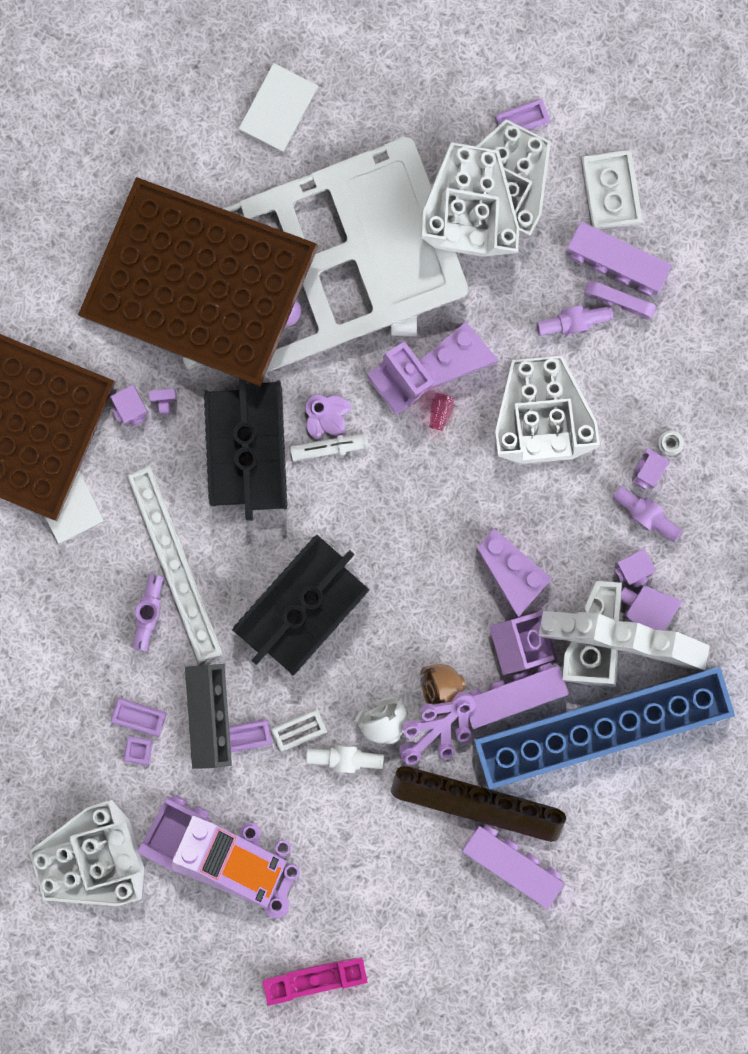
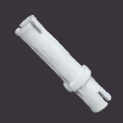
M366 434L347 437L339 435L336 439L292 445L290 447L293 462L337 453L346 455L348 451L368 449Z

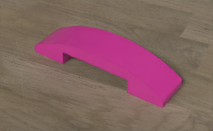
M363 957L298 969L262 980L267 1006L341 987L344 989L368 983Z

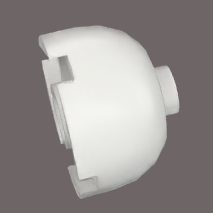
M394 696L375 702L374 704L378 705V707L369 712H365L363 709L356 716V723L362 734L375 743L393 744L400 739V735L403 734V724L408 721V713L402 699L400 698L398 701Z

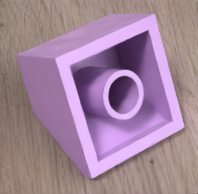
M543 611L489 626L503 675L557 659L552 639L538 636Z

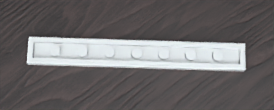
M148 466L128 474L127 477L198 662L202 663L222 655L221 647L152 467Z

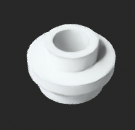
M672 430L664 432L658 440L660 451L668 456L678 454L684 446L682 436ZM667 439L675 441L673 448H669L666 445Z

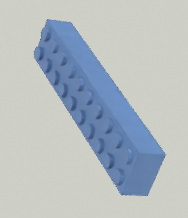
M715 666L474 738L473 740L487 787L491 790L735 716L721 667Z

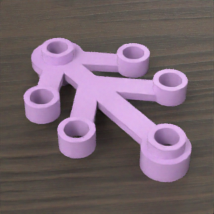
M458 692L451 702L434 705L424 704L420 708L423 720L406 721L402 729L408 738L416 737L419 731H428L416 743L406 742L400 746L399 753L402 761L408 765L416 764L420 760L421 751L439 734V754L443 759L451 758L455 753L451 743V723L457 717L458 728L455 730L458 741L464 743L472 738L471 730L468 727V714L476 707L474 697L467 692ZM446 713L443 717L436 718L437 714Z
M252 822L242 825L240 837L260 847L258 841L260 837L259 827ZM248 828L255 830V835L252 838H248L245 835ZM285 840L278 841L275 845L274 855L284 859V856L288 855L291 850L290 844ZM281 843L287 844L288 847L284 853L278 851V846ZM289 864L284 868L285 877L278 890L275 889L268 908H264L265 912L272 918L283 917L288 912L289 901L286 895L293 880L298 878L300 873L299 868L294 864ZM290 867L296 869V874L293 877L287 875V870ZM274 901L281 902V908L279 910H274L272 908V903Z

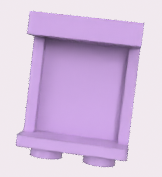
M405 341L387 352L382 357L384 361L367 374L369 381L395 415L414 404L435 383Z
M175 794L172 798L167 796L137 853L172 870V861L192 816L210 823L213 819L208 817L210 813L201 807L196 806L195 809L186 805L187 800Z

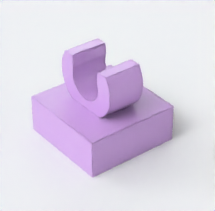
M172 388L149 391L150 402L158 403L159 414H171L170 402L177 401L176 390Z

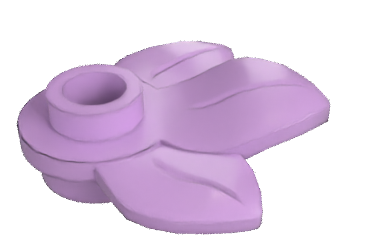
M319 394L312 395L305 403V411L308 415L306 422L308 433L316 440L322 436L324 431L335 436L344 435L345 421L342 415L351 410L352 406L341 396L333 395L326 398ZM316 403L322 404V410L319 412L314 410Z

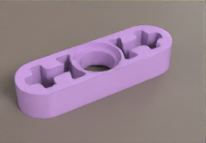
M588 281L584 290L586 296L612 306L617 304L621 306V309L646 319H652L656 306L650 302L594 281Z

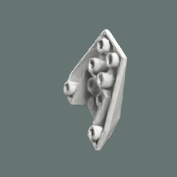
M506 119L476 147L499 151L519 225V237H530L542 213L551 141Z
M453 142L449 144L421 217L420 237L435 249L482 257L518 252L519 225L499 151Z
M562 355L512 360L495 430L498 457L521 464L570 460L600 447L597 421Z
M112 800L87 807L29 851L44 901L120 906L142 899L143 862L140 854L137 853L138 846L130 820Z

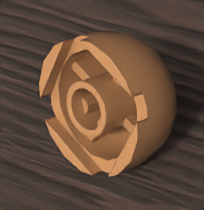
M441 663L425 666L420 671V675H424L426 687L421 683L426 704L434 705L451 702L458 692H463L466 689L464 677L447 664Z

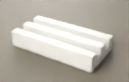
M318 709L271 729L280 752L328 732ZM312 716L316 717L315 721L279 736L278 731ZM319 725L320 730L283 745L282 740Z

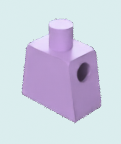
M645 585L641 586L637 594L625 586L622 588L621 602L628 606L623 616L629 622L640 623L654 630L664 631L682 603L679 599Z

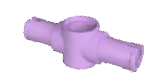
M610 305L591 310L588 308L583 309V306H575L562 310L561 314H558L555 318L536 322V328L539 336L557 332L572 336V333L587 332L588 328H591L593 324L613 320V312Z
M622 486L613 498L631 511L630 514L633 521L640 522L644 525V529L648 531L651 529L653 531L657 530L674 543L683 532L682 529L665 518V510L653 500L647 497L639 499Z
M148 574L144 596L141 595L140 604L135 610V625L137 629L132 645L133 649L140 648L142 651H148L152 629L155 630L156 621L160 617L159 608L161 600L159 596L164 580L162 576L156 577V575ZM147 605L152 606L154 609V616L149 620L144 619L142 616V609Z

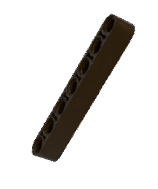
M401 766L396 770L391 786L392 795L399 800L549 842L559 839L566 822L565 813L558 808L409 766Z

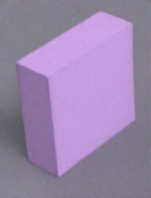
M128 736L123 761L149 765L153 740Z

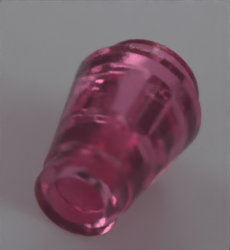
M435 393V397L431 399L430 428L440 431L444 430L456 405L454 404L455 397Z

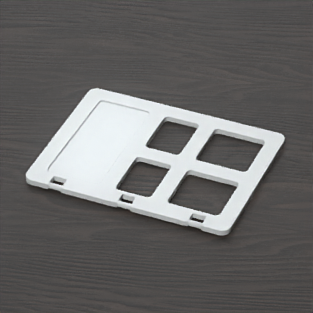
M400 138L372 151L359 154L313 172L303 178L290 181L239 201V203L222 208L230 212L242 208L244 217L254 219L274 211L278 215L284 232L305 239L294 204L323 191H330L347 235L345 243L315 254L303 283L319 328L318 333L276 349L266 373L456 301L467 295L468 284L456 252L435 249L420 237L422 211L432 187L416 144L411 138ZM384 152L388 153L390 159L375 164L374 156ZM314 180L316 188L303 192L301 185ZM354 260L358 265L373 306V311L370 314L339 325L335 321L319 275L325 270Z

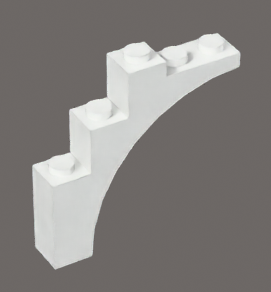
M543 611L538 635L543 638L579 642L621 650L664 661L682 668L705 670L710 647L678 632L654 630L640 623L615 621L601 614L584 612L573 614Z

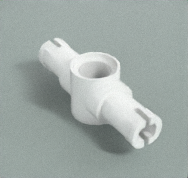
M334 745V748H330V750L307 749L306 764L329 765V768H333L332 771L355 773V770H360V768L383 769V754L364 753L355 746Z

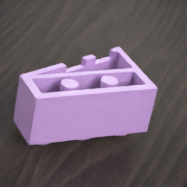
M467 322L419 360L435 382L427 391L496 365L499 361Z
M495 528L476 548L516 617L522 614L552 579Z

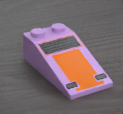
M192 816L172 861V870L267 909L287 861L213 823Z

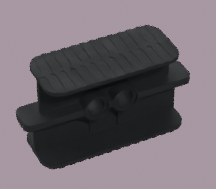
M239 379V390L204 391L209 503L212 507L245 504L246 521H253V510L287 509L288 506L283 396L280 380L265 382L259 387ZM243 428L252 430V437L247 441H242L238 437L239 431ZM244 453L253 455V463L249 466H242L240 464V457Z
M315 535L300 553L295 556V559L289 563L287 568L279 574L278 578L272 582L271 586L255 601V604L239 619V622L233 626L232 631L258 652L251 660L255 665L268 653L294 676L361 599L365 597L370 589L344 567L355 555L351 550L342 557L319 535ZM313 590L318 593L319 600L315 605H308L305 602L304 597L308 591ZM294 609L299 610L302 614V620L295 625L291 624L287 618L288 613Z

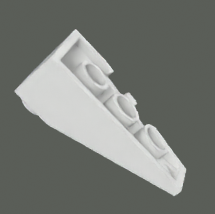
M596 581L584 608V613L601 614L615 621H620L622 583ZM571 641L564 655L563 681L589 686L616 688L618 650Z

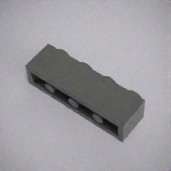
M225 664L185 667L192 769L232 766Z

